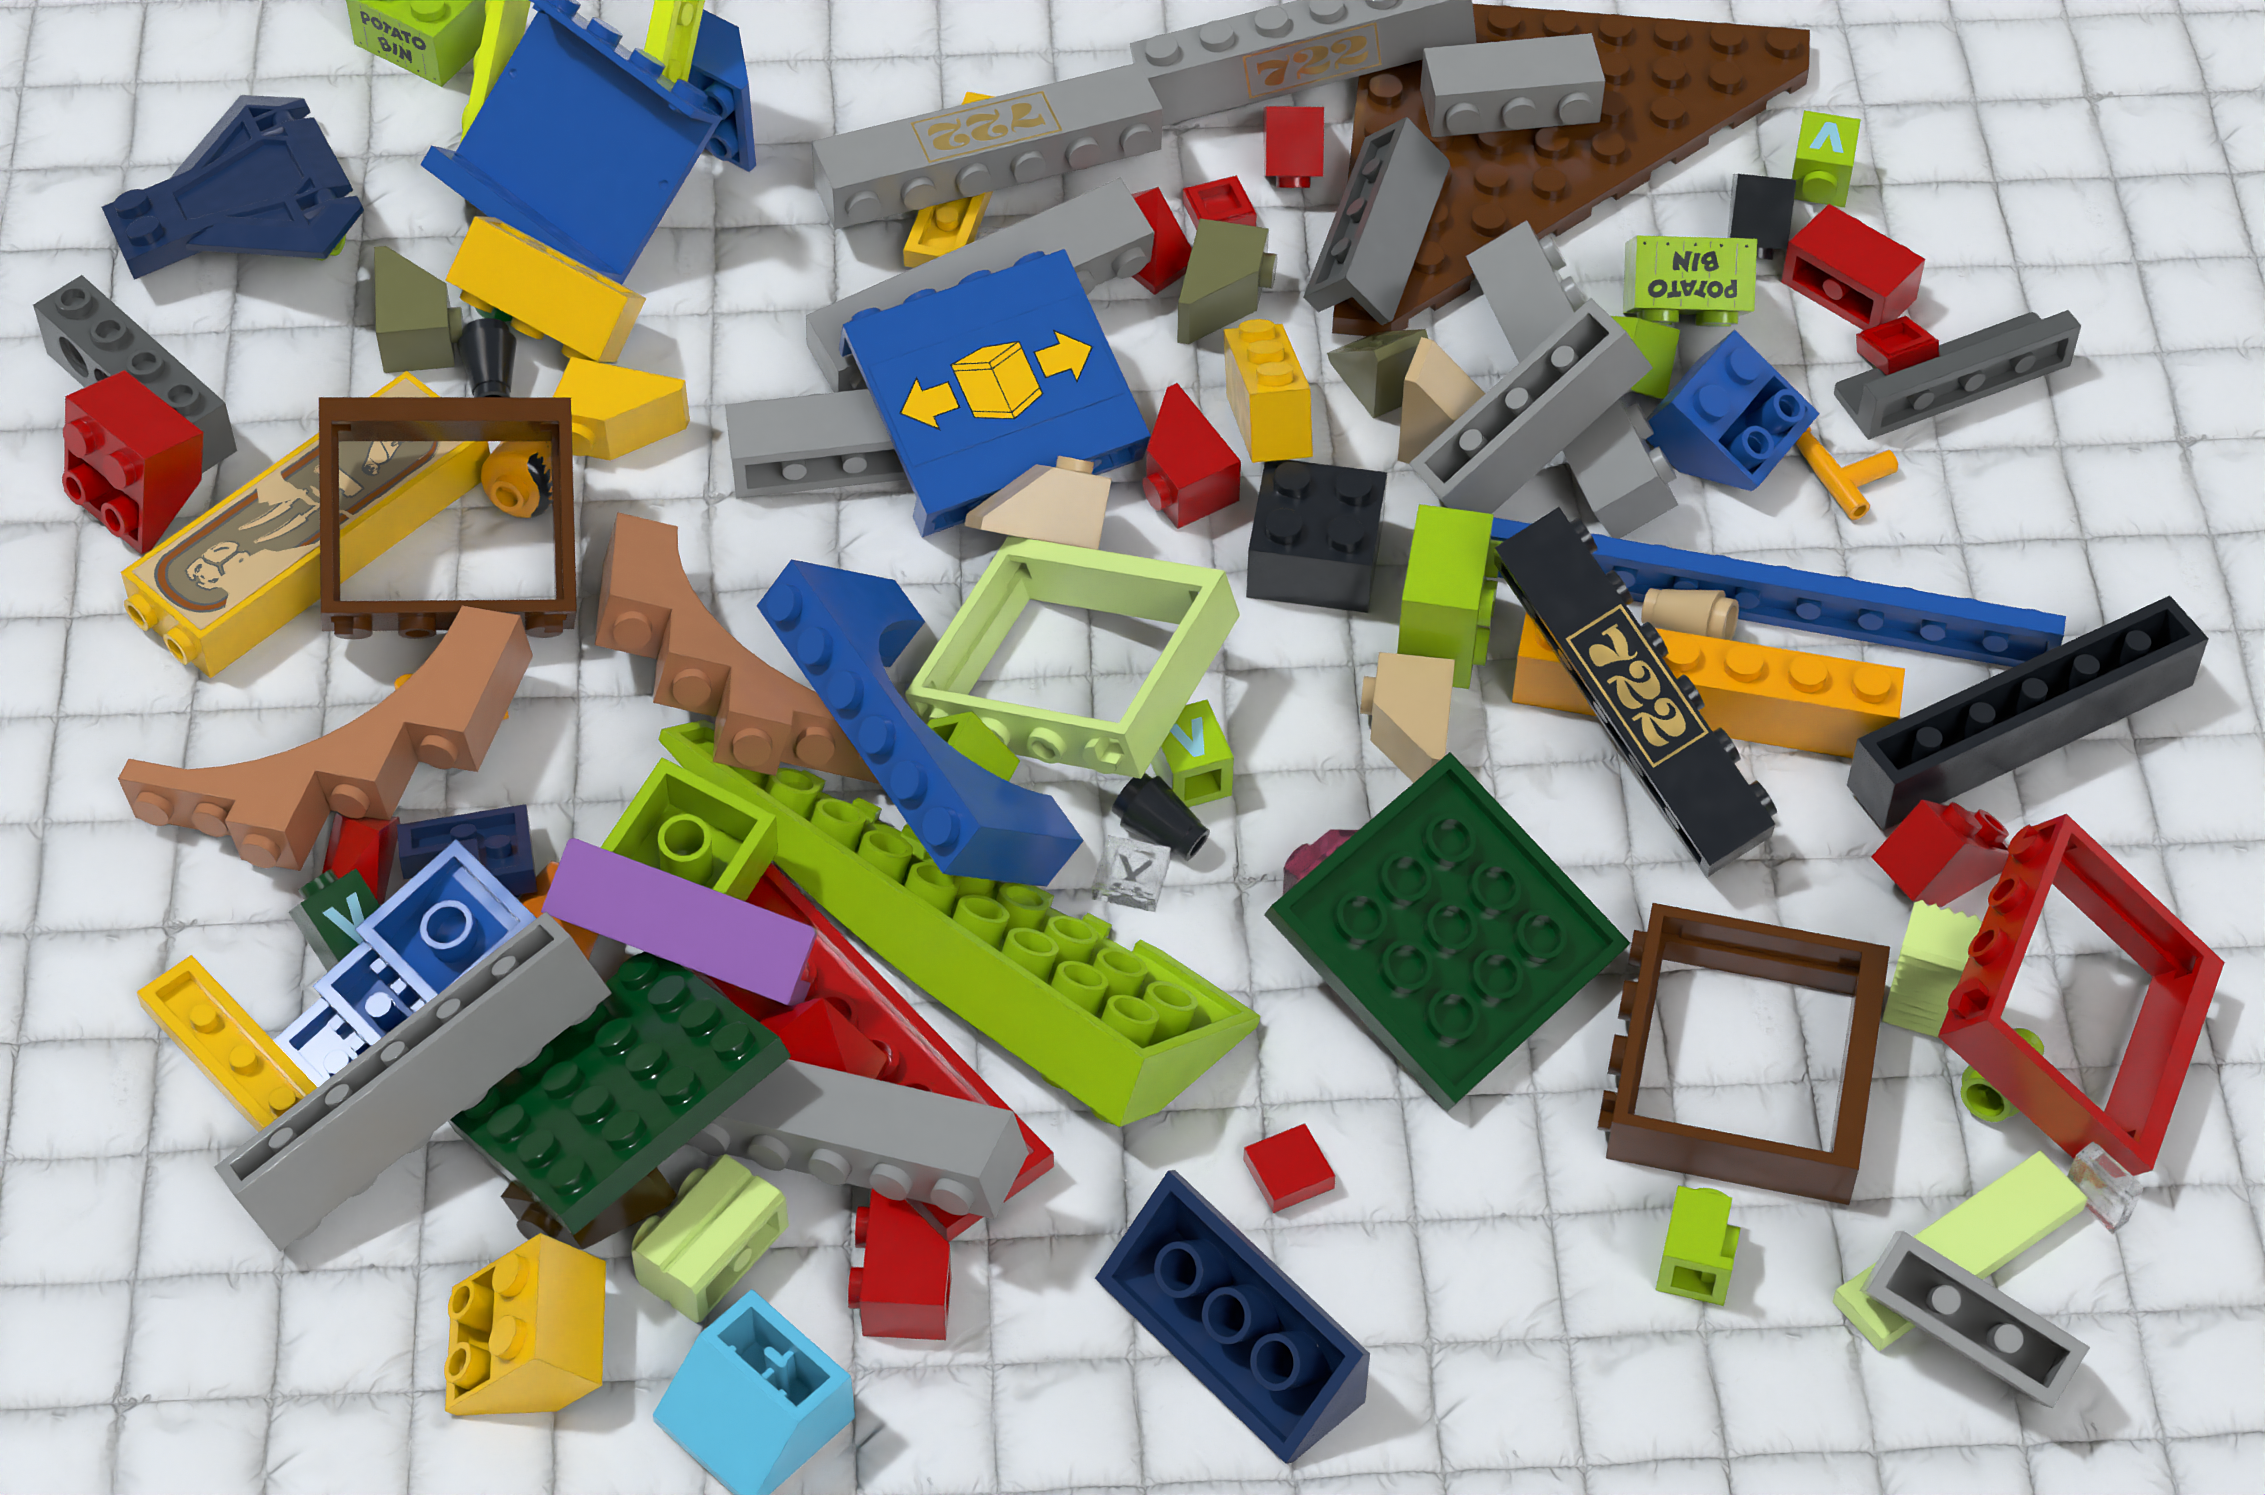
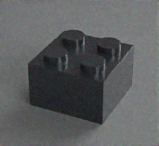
M1293 460L1265 462L1248 548L1246 597L1368 613L1384 521L1387 472Z

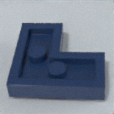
M526 804L397 825L399 859L403 880L413 878L457 839L516 898L522 894L538 892L531 829Z

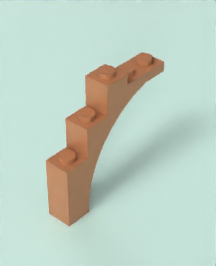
M617 512L603 561L595 645L656 659L653 703L715 717L713 762L776 776L780 762L880 784L819 695L771 667L745 648L705 608L692 589L683 570L678 551V526Z
M461 606L443 640L426 662L402 686L381 703L352 722L321 738L288 751L242 763L196 769H183L128 759L118 780L135 818L155 826L171 824L197 829L214 837L229 835L234 841L241 860L248 861L261 868L276 866L301 871L330 811L339 812L350 818L369 817L390 820L418 762L427 763L439 769L457 768L478 772L533 657L521 616Z

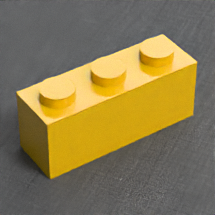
M474 217L445 281L462 289L459 298L469 305L492 313L494 307L513 316L510 325L516 330L539 340H542L546 334L564 344L561 353L568 358L574 357L594 362L617 361L646 301V298L495 217Z
M1253 319L1239 324V328L1223 329L1226 396L1252 463L1313 457L1310 386L1283 324H1274L1272 321L1264 319Z

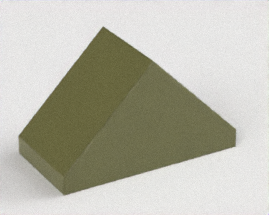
M1426 329L1376 332L1332 350L1327 355L1330 364L1374 419L1402 407L1404 379L1421 337L1429 338Z

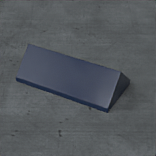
M1168 1170L1095 1279L1286 1464L1293 1463L1365 1403L1370 1353L1176 1170Z

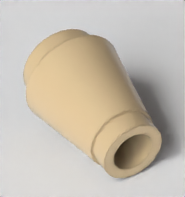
M1650 588L1643 602L1641 620L1643 624L1649 622L1654 628L1732 640L1737 626L1739 606L1737 600L1726 598L1723 590H1659Z

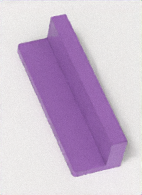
M571 838L568 840L542 907V913L547 911L550 916L783 1004L792 1006L805 1001L811 983L801 980L817 937V930L814 927L579 839Z

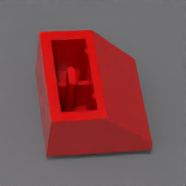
M125 370L65 396V425L63 427V438L65 441L64 473L62 475L64 492L73 503L85 508L101 521L110 533L123 539L141 555L151 551L202 480L204 432Z

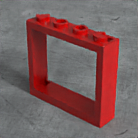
M2068 814L2034 826L2029 824L2018 831L2009 843L2008 858L1998 883L1989 894V906L1979 932L1969 945V958L1957 987L1952 991L1948 999L1949 1009L1938 1037L2101 1184L2153 1171L2225 962ZM2052 884L2152 976L2104 1112L2001 1019Z

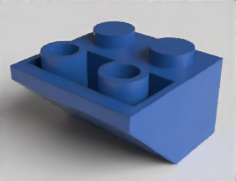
M703 9L688 83L704 92L708 96L704 105L722 117L704 149L711 152L716 158L722 161H729L750 172L756 166L749 81L739 27Z
M1734 329L1696 361L1647 417L1654 434L1646 440L1654 448L1659 446L1669 463L1680 473L1752 492L1764 481L1820 413Z

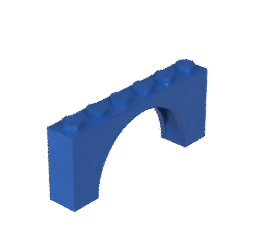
M791 559L757 604V608L942 874L1047 887L1084 840L1051 795L1031 791L1010 783L977 765L929 728L898 693L884 667H891L923 626L925 620L896 580Z

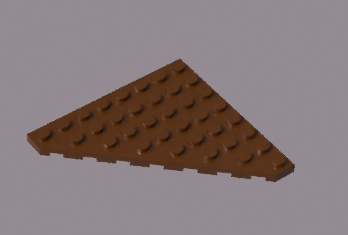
M1473 4L1476 43L1592 33L1605 78L1600 122L1432 137L1420 91L1423 59L1360 75L1358 78L1348 181L1365 137L1405 117H1408L1447 157L1450 167L1393 320L1380 325L1351 297L1334 305L1332 334L1369 336L1376 332L1402 331L1407 329L1410 318L1429 307L1436 311L1470 290L1471 281L1476 279V276L1466 258L1467 255L1526 220L1539 239L1550 233L1557 237L1590 217L1594 206L1609 197L1618 200L1648 182L1653 170L1668 161L1677 164L1707 146L1710 136L1728 125L1734 129L1766 110L1768 100L1783 91L1792 94L1807 84L1809 73L1810 30L1511 7L1506 5Z

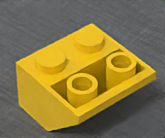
M539 1233L454 1285L448 1302L450 1329L448 1357L444 1367V1376L447 1380L445 1412L456 1416L557 1412L601 1387L603 1377L606 1261Z

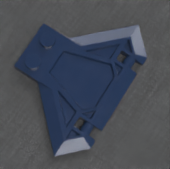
M240 95L169 179L143 190L133 189L124 192L114 202L102 206V210L134 280L202 251L326 259L364 212V209L357 195L345 197L353 191V188L315 118H304L311 113L304 98Z

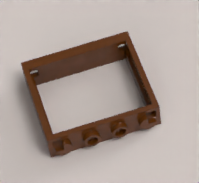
M319 397L322 631H334L336 637L352 640L368 638L372 636L373 631H398V635L404 638L425 639L435 636L437 634L436 630H449L461 606L520 615L526 635L531 637H556L563 633V629H574L577 604L571 397ZM339 441H551L555 599L341 601Z
M1652 903L1647 932L1634 930L1628 965L1641 967L1638 982L1624 981L1618 1019L1631 1021L1628 1036L1614 1034L1607 1074L1620 1076L1618 1092L1604 1090L1597 1129L1610 1132L1606 1159L1849 1205L1860 1165L1890 947ZM1662 960L1852 995L1829 1152L1634 1115Z

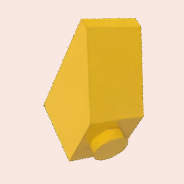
M574 357L570 358L553 397H571L573 455L590 456L611 461L685 430L690 421L685 380Z

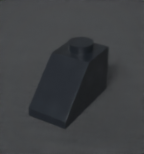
M1733 174L1727 238L1757 239V258L1773 260L1774 249L1787 250L1797 180Z

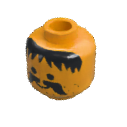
M501 441L485 460L480 477L483 489L491 502L501 511L517 518H533L545 513L552 504L551 441Z

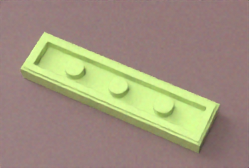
M2040 1150L1919 1232L1914 1238L1983 1280L2083 1211L2088 1197ZM1874 1263L1837 1288L1832 1302L1878 1351H1881L1916 1326L1859 1291L1876 1265Z

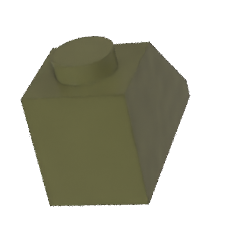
M1207 219L1199 220L1178 301L1177 343H1193L1257 311L1262 288H1273L1277 268V254L1268 253V228Z
M374 247L376 337L384 373L455 367L454 343H458L462 336L464 320L462 308L450 306L447 284L389 247Z

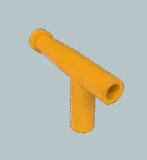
M1810 427L1806 429L1795 443L1817 477L1851 520L1863 517L1870 509L1869 502L1857 487L1898 471V461L1891 450L1883 451L1841 468L1831 454L1812 435Z

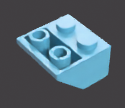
M753 1289L747 1292L699 1334L653 1413V1421L734 1495H770L855 1418L851 1375Z

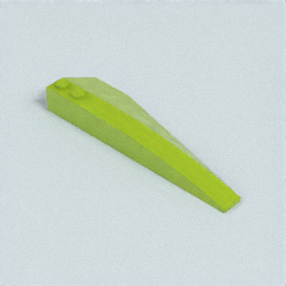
M705 719L661 729L658 740L684 769L776 815L778 852L773 861L830 914L919 987L1039 1071L1041 1078L1046 1083L1066 1090L1090 1107L1095 1117L1106 1123L1122 1127L1160 1112L1258 1026L1261 1018L1259 1014L1163 950L1141 939L1135 943L1133 951L1126 949L1107 938L1112 927L1110 923L1090 913L1083 916L1082 920L1068 916L1051 907L1054 895L1034 885L1027 886L1020 883L1004 884L996 880L942 874L908 824L903 827L901 832L878 820L882 808L860 797L853 800L852 804L822 792L826 780L806 770L799 771L793 768L782 767L778 768L776 776L713 762L715 724Z

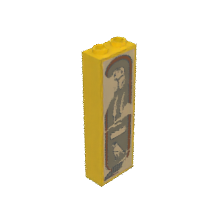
M405 371L370 397L440 396L411 373ZM319 433L120 572L128 597L124 600V607L134 623L144 631L152 628L164 639L167 648L180 663L187 665L192 662L210 679L321 599ZM339 441L340 584L481 483L482 465L490 456L488 441Z

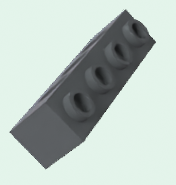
M83 275L33 304L47 354L84 388L123 370L127 371L204 432L202 473L237 451L226 403Z

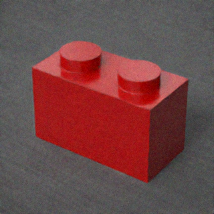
M1828 204L1788 242L1781 282L1858 328L1867 330L1897 319L1917 299L1926 259L1914 253L1906 246L1900 245L1867 226L1859 219Z

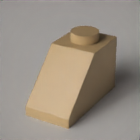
M1423 337L1420 339L1404 379L1397 461L1410 463L1486 394L1434 340Z
M1058 456L1056 468L1038 464L1034 465L967 513L965 526L1034 540L1098 550L1112 478L1092 475L1094 462Z
M1379 652L1376 677L1364 676L1360 714L1372 715L1370 741L1414 783L1445 756L1455 660Z

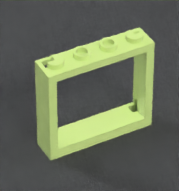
M1008 535L904 694L910 708L926 725L931 719L973 711L1015 755L1039 759L1049 764L1061 763L1092 769L1102 774L1113 773L1141 779L1240 614L1224 570ZM1030 599L1179 624L1119 723L975 697L968 694Z

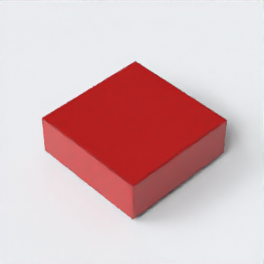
M1237 175L1183 188V204L1196 230L1200 219L1256 227L1257 214Z
M1907 316L1856 334L1857 352L1886 375L1939 357V340Z
M1305 1123L1244 1147L1243 1160L1273 1213L1335 1189L1336 1176Z

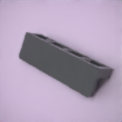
M1408 117L1365 137L1303 296L1318 313L1353 297L1380 325H1384L1394 318L1450 167L1447 157Z
M2069 310L2041 319L2035 312H2029L1939 345V357L1893 374L1886 375L1878 368L1841 380L1835 384L1834 396L1865 437L1870 440L2071 366L2081 324Z

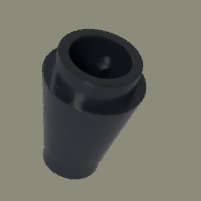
M482 318L469 322L464 326L462 336L457 343V348L474 397H510L517 340L510 332L509 326L499 319Z
M1144 773L1141 779L1133 777L1122 789L1112 807V813L1121 819L1120 827L1175 855L1178 854L1186 861H1189L1196 855L1210 834V830L1201 824V821L1160 776L1151 778L1148 774Z

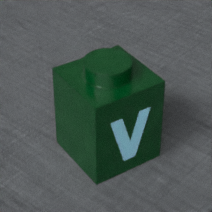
M332 868L298 889L304 901L289 911V914L327 972L363 941L355 928L380 907L379 902L356 868L341 878L337 877Z

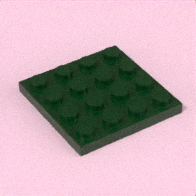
M1451 752L1445 755L1273 903L1264 914L1447 1112L1631 944Z
M645 951L627 959L620 966L618 972L605 982L612 994L597 1005L590 1017L577 1025L569 1026L547 1043L537 1058L531 1063L515 1068L488 1089L486 1096L477 1105L460 1111L448 1121L460 1137L572 1235H575L791 1057L780 1037L680 964Z

